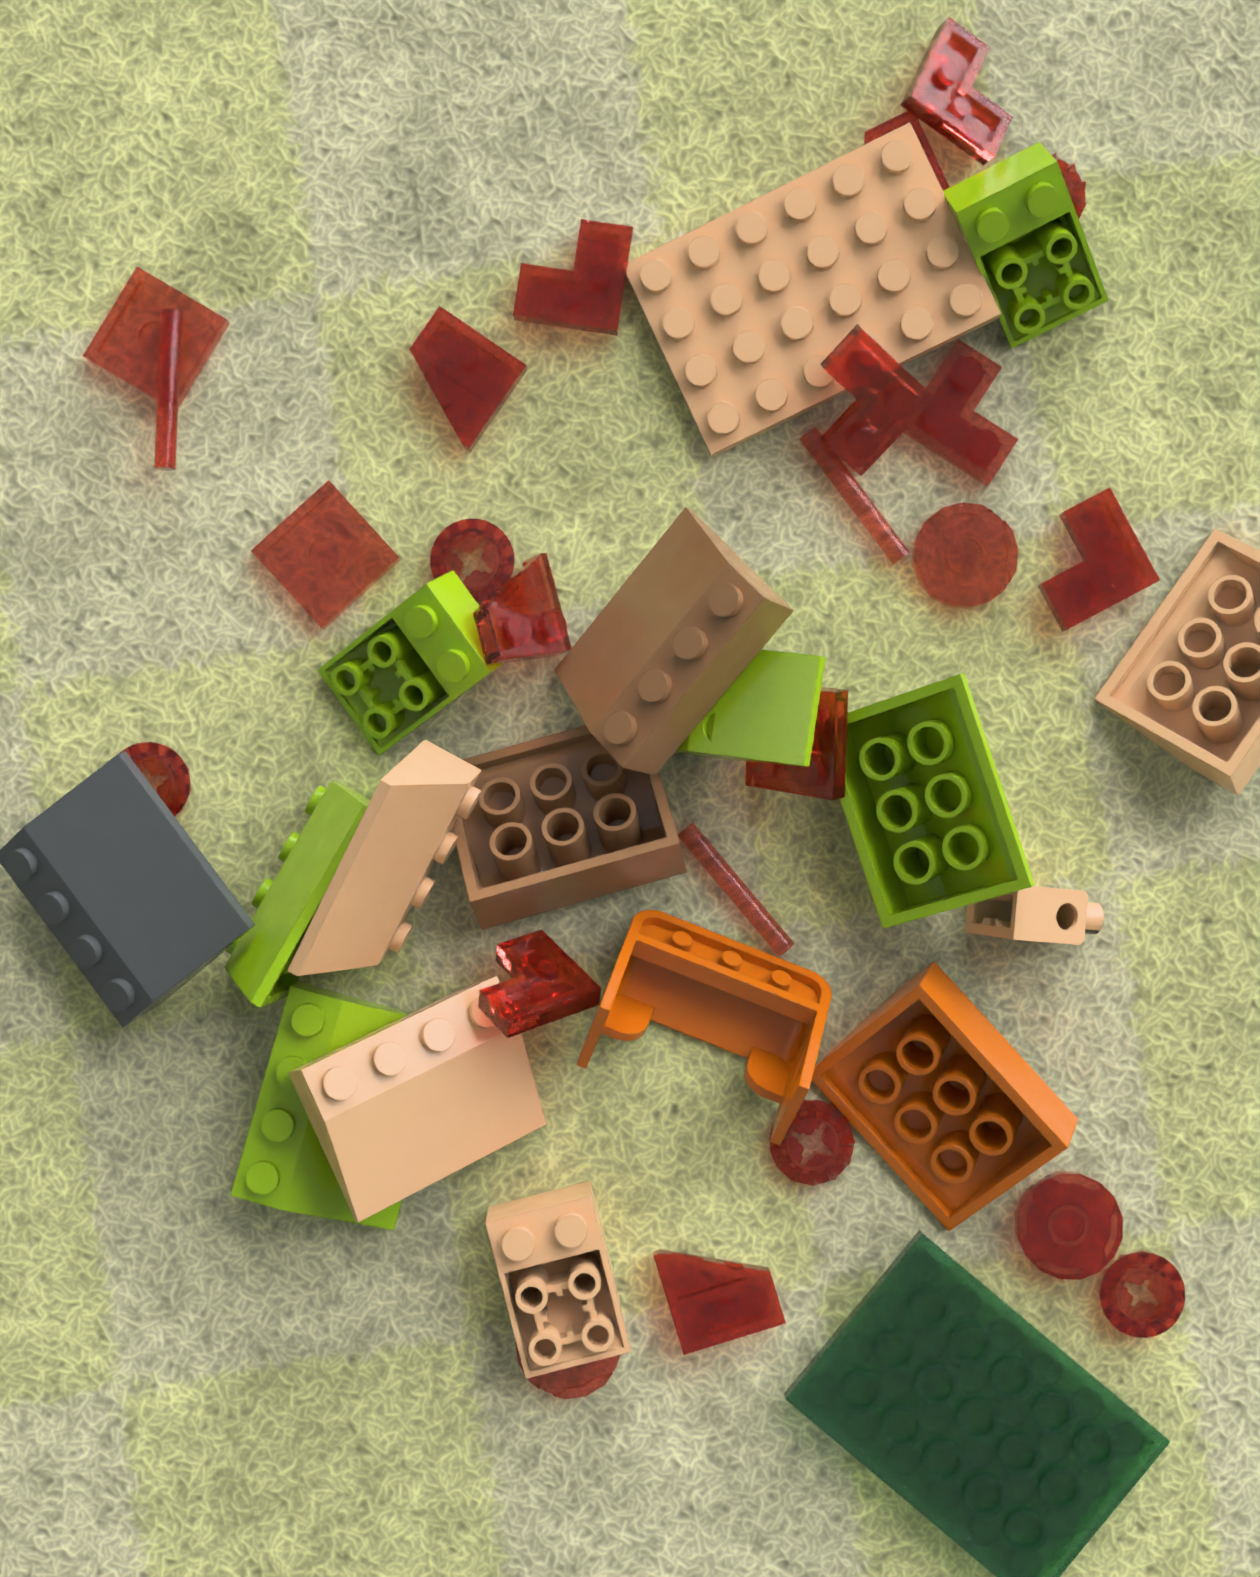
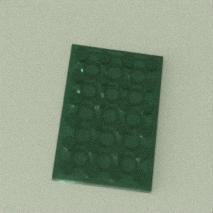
M921 1230L915 1234L784 1393L785 1399L996 1577H1060L1170 1443V1440Z

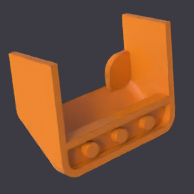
M643 910L633 917L576 1065L587 1068L601 1033L622 1041L636 1040L643 1036L650 1020L747 1058L744 1077L748 1086L758 1095L779 1103L770 1142L780 1146L810 1089L832 991L827 981L814 971L658 910Z

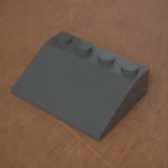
M126 751L117 754L34 818L0 849V864L122 1027H125L165 1002L255 926V923Z

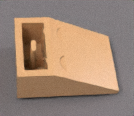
M587 1181L489 1206L485 1224L525 1378L631 1352L592 1182Z

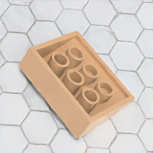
M1214 529L1094 699L1098 704L1186 766L1239 796L1260 766V551Z
M424 740L380 780L287 970L295 976H304L377 966L390 950L397 954L401 951L413 929V925L406 922L413 906L421 910L436 881L428 877L435 862L444 865L459 836L451 833L458 817L467 819L482 791L474 787L482 771L481 769Z
M497 976L478 980L288 1072L356 1222L376 1214L547 1124L519 1024Z

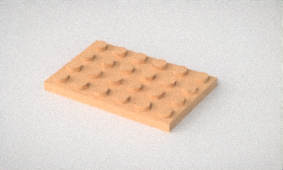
M910 122L622 265L712 457L1000 318L1001 312L984 276L981 275L944 197L945 194Z

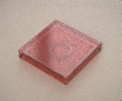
M137 266L83 356L100 368L177 412L230 323L226 318Z
M329 480L251 550L323 630L401 560Z

